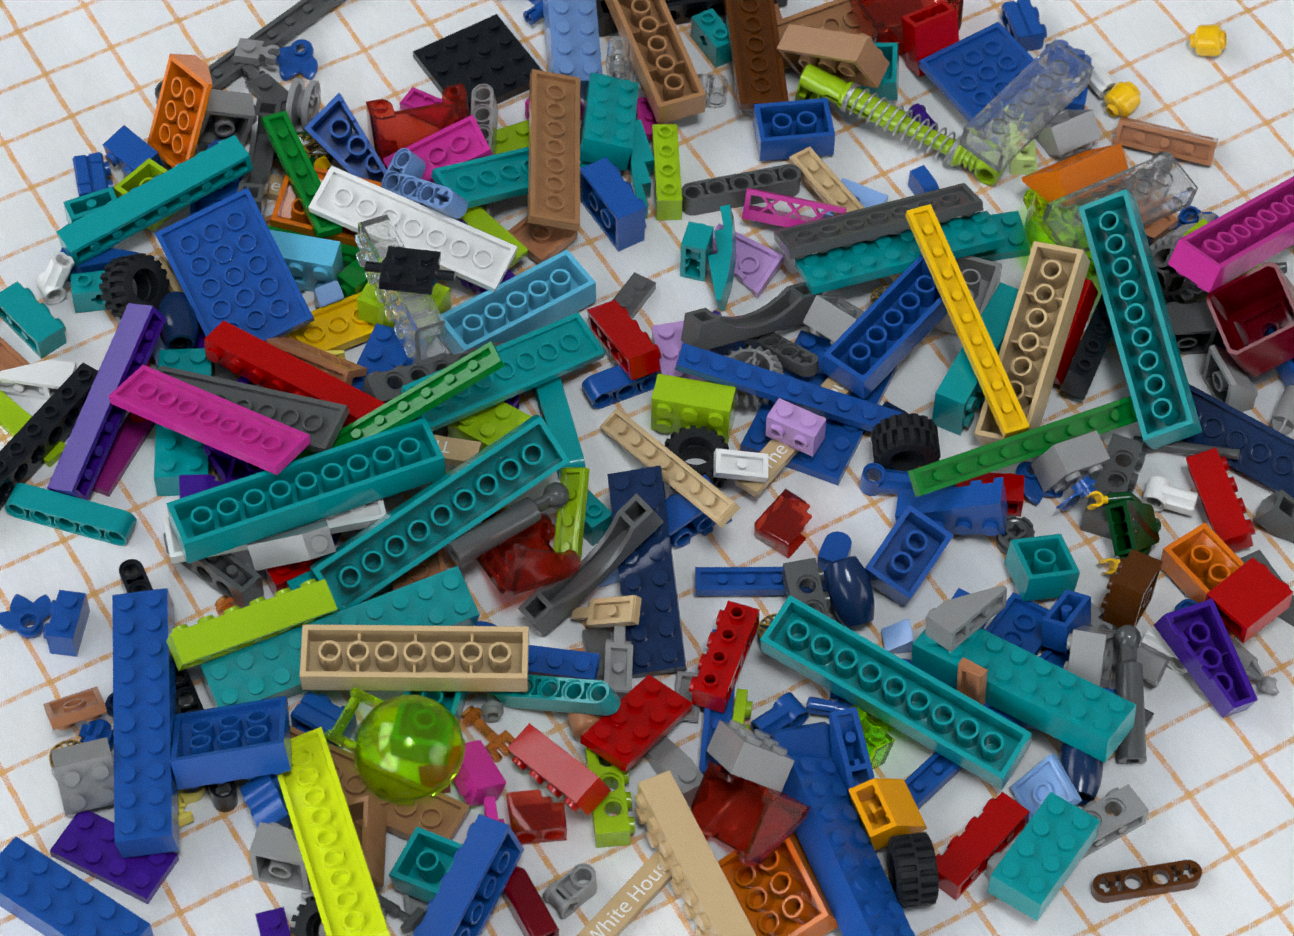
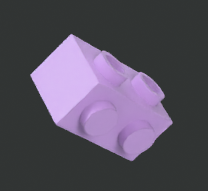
M779 398L766 417L765 436L812 457L825 438L826 418Z

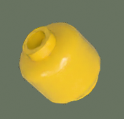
M1218 24L1199 25L1195 30V34L1190 35V46L1195 48L1196 53L1201 57L1219 56L1222 50H1226L1227 47L1226 30H1222Z
M1129 81L1117 82L1104 97L1107 113L1114 118L1117 116L1129 117L1141 103L1140 90Z

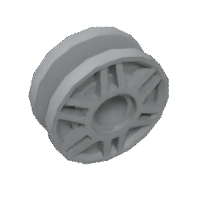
M294 78L290 85L285 110L294 129L298 127L301 120V127L305 131L304 127L319 113L321 86L317 80H310L306 89L303 78Z

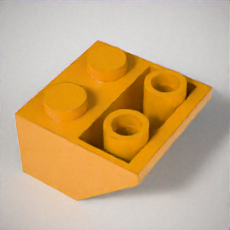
M874 778L848 789L851 802L875 851L886 847L890 836L918 833L927 829L904 779Z

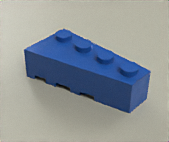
M339 92L304 129L347 173L382 182L387 169Z
M703 475L706 480L713 484L706 475ZM679 493L672 494L666 499L672 547L682 548L690 544L693 536L699 533L705 536L713 532L712 526L716 525V523Z
M1003 477L994 478L993 483L983 484L982 480L971 481L970 486L957 487L954 484L918 497L915 496L913 489L898 491L895 512L896 521L910 504L952 534L1005 535L1008 504Z

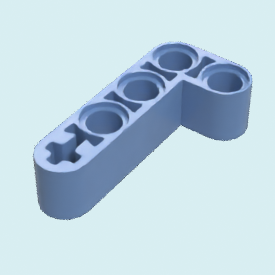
M407 148L399 149L395 153L382 179V188L453 219L461 218L467 211V201L448 187L421 179L426 168L425 161Z

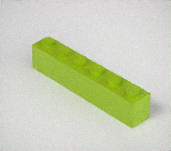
M310 579L300 584L298 589L291 591L290 588H285L276 592L275 597L265 599V597L256 598L249 602V606L241 609L239 606L228 608L223 612L224 615L215 618L213 615L205 616L197 621L198 624L190 627L187 624L179 625L171 630L172 633H170L166 642L178 671H182L334 614L338 608L326 580L323 579L316 582V579Z

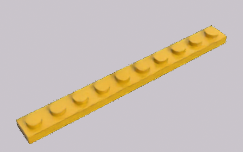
M931 204L907 210L905 217L1003 438L1028 431L1030 425Z

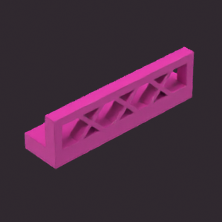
M747 188L742 219L791 227L818 220V218L822 219V215L828 211L839 212L840 214L846 213L847 207ZM752 195L762 197L767 206L750 205ZM779 201L787 202L792 211L789 213L775 210L773 205ZM804 206H809L817 216L814 218L799 214L798 210ZM817 208L824 209V211L820 213Z

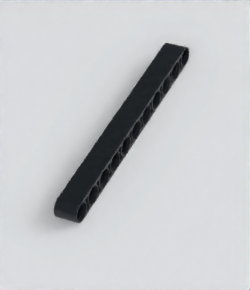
M128 559L121 563L119 574L124 593L153 590L140 561ZM175 664L176 682H181L176 684V714L204 710L187 669L178 671ZM234 780L224 784L205 785L216 810L230 812L235 809L238 804V796ZM225 792H226V793H229V794L224 795V796H221V795H220V794L225 793Z

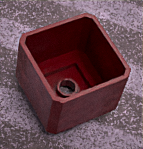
M1267 262L1208 294L1206 302L1226 349L1247 376L1257 377L1294 358V286L1276 263ZM1277 327L1276 332L1265 336L1268 328Z

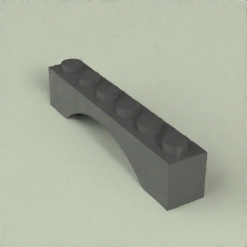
M257 99L249 148L253 170L243 175L237 192L248 187L263 216L275 159V150L262 125V117L282 112V101Z
M805 282L787 286L768 304L745 315L734 317L721 316L707 308L687 312L684 317L681 341L685 344L708 350L738 341H745L756 336H764L767 333L785 330L793 326L804 325L803 321L816 295H822L823 293L812 295Z
M636 493L616 513L606 533L588 555L563 576L537 589L518 607L519 611L546 637L664 521Z

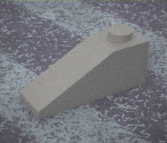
M326 519L247 544L255 571L307 561L336 552Z
M1001 585L944 601L937 608H932L925 618V635L952 652L1006 607L1007 587Z
M664 736L644 755L657 775L670 770L689 807L707 798L706 778L693 760L667 736Z

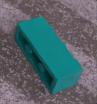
M17 281L0 292V318L41 359L67 343L64 323L59 318L55 319L44 303L40 304L28 287L24 288Z

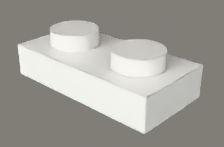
M716 448L714 451L713 477L766 483L768 480V454Z

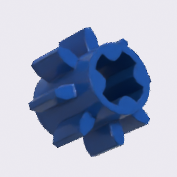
M97 719L90 721L89 725L83 724L78 736L81 737V743L107 737L111 749L114 743V730L111 729L112 726L107 721Z

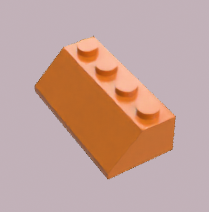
M1119 143L1082 151L1021 178L1024 184L1048 203L1059 201L1061 205L1074 201L1073 196L1078 198L1090 194L1089 189L1094 191L1106 187L1105 182L1106 184L1117 182L1121 179V175L1130 171L1122 144Z
M1206 523L1201 524L1163 548L1161 561H1163L1161 569L1191 600L1197 603L1204 602L1206 594L1245 564ZM1227 630L1228 634L1235 639L1236 637Z

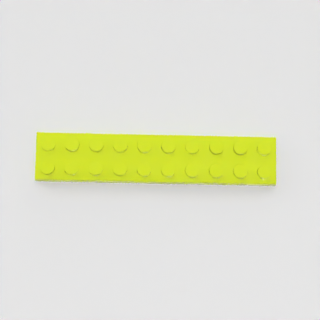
M322 727L291 738V771L279 774L277 777L326 936H391Z

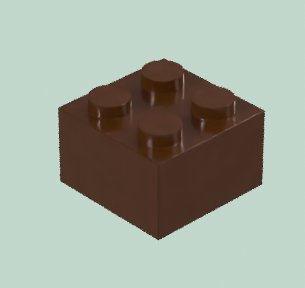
M1134 549L1131 550L1127 558L1122 557L1116 570L1118 574L1113 573L1106 587L1110 590V593L1105 595L1101 608L1105 609L1102 620L1119 628L1123 625L1136 627L1152 600L1163 561Z

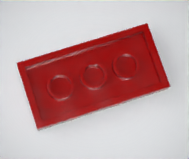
M648 674L621 699L620 707L614 714L602 716L582 735L580 743L626 773L692 711L693 703Z

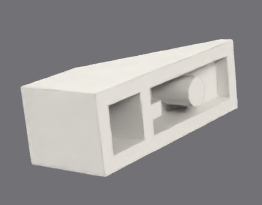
M49 359L0 371V390L6 395L48 400L77 369L75 362Z

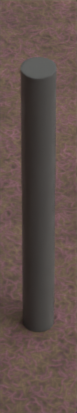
M1141 436L1133 437L1134 440L1144 442ZM1179 441L1157 448L1159 450L1198 454L1216 447L1220 457L1225 456L1227 459L1235 460L1239 459L1240 449ZM1145 442L1143 443V448H1150Z

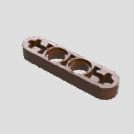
M1181 860L1102 873L1094 878L1091 894L1098 902L1110 903L1189 890L1199 885L1202 868L1193 860ZM1184 871H1188L1189 874L1193 875V878H1188L1185 874L1183 875ZM1155 874H1163L1168 878V882L1166 884H1157L1153 880V876ZM1134 878L1139 881L1140 887L1137 889L1128 888L1125 880ZM1116 881H1119V890H1118V885L1115 886V885H1116ZM1105 884L1106 888H1110L1109 892H1105L1103 888H1100V885Z

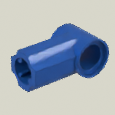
M878 463L867 464L863 468L859 482L860 490L868 496H876L879 493L898 495L899 490L913 489L907 471L884 469ZM872 477L875 478L877 481L873 482L870 481L868 478Z
M788 692L776 700L773 708L751 721V728L753 732L755 729H759L770 734L769 730L803 725L809 718L810 713L791 692Z

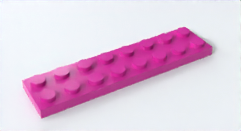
M142 365L109 395L110 404L275 475H278L311 443L310 435L145 365Z

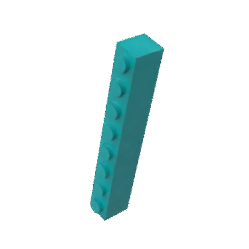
M235 135L223 139L213 147L199 152L196 156L177 164L167 172L155 176L152 180L131 189L121 197L113 199L106 205L87 213L75 222L65 225L62 229L56 231L60 244L67 255L73 258L74 265L78 266L252 171L253 166L250 155Z

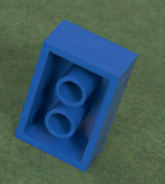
M828 98L754 104L753 127L760 161L789 159V156L809 146L818 156L834 155L835 131Z
M605 157L580 168V201L616 250L619 252L644 241L646 205L641 198L638 199L631 184L628 181L625 182L621 177L618 167L612 165L608 158Z
M909 504L865 567L871 585L902 607H905L954 535Z

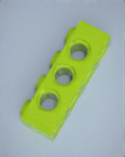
M652 124L656 220H682V188L677 124Z
M585 746L587 768L596 774L609 788L615 789L610 791L592 812L596 848L630 845V834H635L634 816H628V809H632L631 792H625V784H629L628 771L626 773ZM604 764H611L612 766L605 767V766H602V765H604ZM609 813H617L618 815H616V816H610V815H608V814H609Z

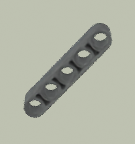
M785 164L686 183L682 187V211L686 215L695 216L721 211L720 206L729 204L731 209L743 207L747 188L794 197L800 191L801 170L796 165ZM752 195L750 205L764 203L765 201L762 197Z

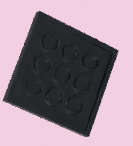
M497 14L413 51L414 60L447 102L455 105V112L461 120L471 116L472 90L477 85H490L493 88L497 104L530 90V74L532 69L543 71Z

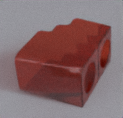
M784 489L755 521V538L789 559L806 540V537L801 532L812 518V515L807 513L810 505L794 493Z
M539 789L506 794L510 827L521 845L567 840L564 803H554L550 796L543 797Z

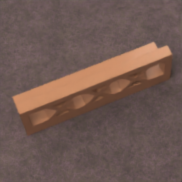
M1121 116L1113 143H1121L1122 146L1152 153L1164 151L1172 154L1174 158L1211 166L1218 139Z
M289 336L267 338V343L349 385H352L353 378L366 376V367Z

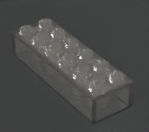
M1054 40L964 127L960 145L1000 173L1089 85L1094 66L1057 40Z
M1168 151L1049 202L1041 223L1059 246L1082 249L1086 252L1090 248L1078 207L1127 189L1136 199L1143 226H1146L1189 207L1198 187Z
M387 214L358 223V234L355 235V239L360 252H357L356 256L361 268L365 267L366 261L381 263L386 257L389 246L405 248ZM366 272L369 284L375 286V293L379 303H384L387 319L395 324L394 329L397 338L404 341L407 357H412L417 367L447 358L445 321L431 295L379 289L380 273Z

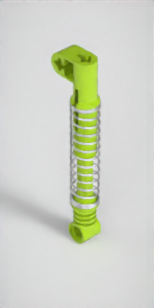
M810 63L801 75L795 101L828 98L829 101L837 104L838 109L846 112L849 110V115L855 113L858 115V119L863 117L867 119L866 123L870 121L875 123V128L879 125L884 128V132L889 130L892 132V137L901 132L903 133L901 141L905 135L911 137L909 145L913 143L914 139L919 141L918 150L922 144L929 146L927 154L931 148L937 150L935 158L939 156L940 152L945 154L944 163L947 162V164L953 167L964 165L963 168L967 169L969 167L970 172L975 170L976 178L985 185H995L1008 165L1007 159L1000 152L990 150L983 153L982 149L977 151V147L973 146L971 148L972 144L964 136L960 135L955 139L956 134L954 131L946 136V127L938 132V123H934L929 127L930 120L925 119L921 123L920 114L912 119V110L906 112L903 106L896 107L894 101L888 103L886 97L880 99L877 93L870 94L868 88L862 90L861 85L856 82H846Z

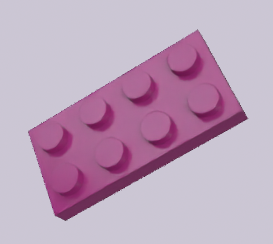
M474 115L466 117L405 147L425 161L426 168L421 179L435 183L431 177L432 170L435 168L493 155ZM395 153L383 158L387 168Z

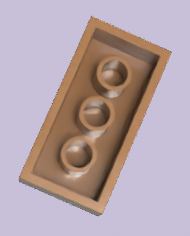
M788 24L777 47V50L798 75H802L804 69L810 63L846 82L853 81L861 86L878 88L890 64L869 35L859 33V35L851 34L844 30H839V32L832 31L825 27L813 28L805 24Z

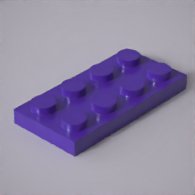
M89 810L76 813L50 849L51 857L146 904H149L179 861V856L175 852L122 858L115 844L114 822Z

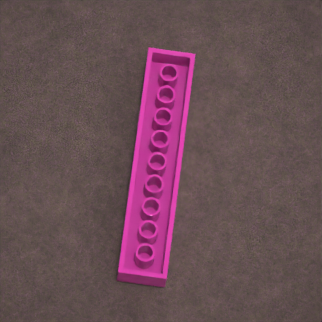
M1294 176L1180 238L1168 265L1176 269L1178 274L1193 281L1198 288L1210 293L1294 244Z

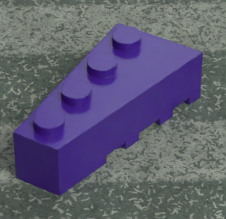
M1213 599L1165 614L1154 624V627L1222 718L1247 710L1258 701Z

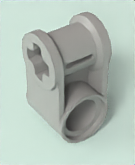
M586 863L574 866L573 869L546 888L542 896L546 902L550 901L559 910L558 914L561 918L569 917L578 907L596 894L597 880L595 869ZM581 879L589 880L586 884L578 883Z

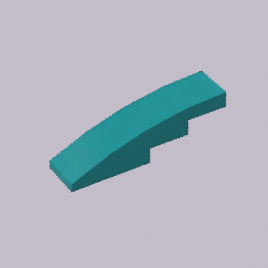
M639 119L635 122L633 149L630 156V184L638 199L641 198L646 205L645 219H647L649 204L646 197L650 196L652 182L649 174H653L654 157L642 121Z
M730 204L720 206L724 229L714 231L718 253L708 255L716 302L720 312L726 309L736 265V233Z

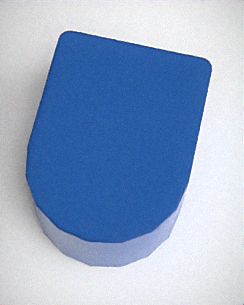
M925 165L910 170L908 187L914 195L939 189L936 180Z
M839 531L828 534L819 551L817 566L826 567L827 563L850 557L851 538Z

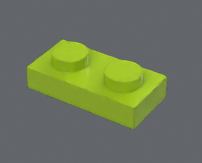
M737 689L733 720L746 725L745 717L751 718L753 701H747L748 690Z

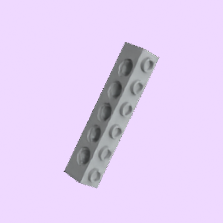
M1129 784L1120 789H1112L1104 798L1097 802L1095 800L1090 801L1082 808L1085 812L1101 820L1097 838L1083 858L1146 823L1149 809ZM1107 813H1113L1117 816H1110ZM1008 851L1004 853L998 852L988 860L985 876L989 881L990 875Z

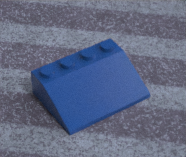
M287 696L175 714L170 762L178 790L186 788L196 789L204 785L224 784L228 781L239 779L249 780L257 776L279 775L291 771L292 750Z

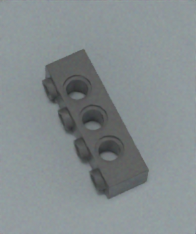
M1113 433L1107 448L1110 460L1102 465L1103 470L1098 473L1097 482L1094 484V491H1099L1103 496H1106L1107 493L1126 492L1129 489H1135L1139 474L1135 473L1136 469H1142L1146 454L1142 453L1144 442ZM1090 497L1087 506L1096 504V500ZM1107 503L1095 510H1089L1086 507L1080 530L1111 539L1105 510Z
M164 533L163 536L167 554H169L166 534ZM231 553L207 557L189 564L186 561L180 562L240 608L249 606V602L264 594L261 575Z
M815 558L783 563L782 578L787 598L791 595L829 617L827 608L831 604L828 591L823 592L821 584L825 582L822 566L817 567ZM803 587H809L813 590V592L804 593L800 589Z

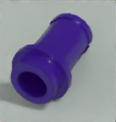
M917 103L910 107L912 119L920 114L921 123L925 119L930 120L929 127L936 123L928 115L924 105Z

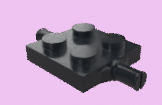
M389 246L386 257L381 263L366 261L365 272L380 273L379 289L432 295L433 288L439 280L454 282L456 271L440 269L441 252Z

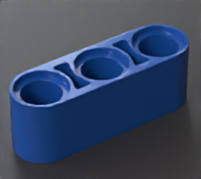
M617 365L587 377L582 382V389L593 408L601 409L654 389L659 373L654 372L632 381L623 369Z

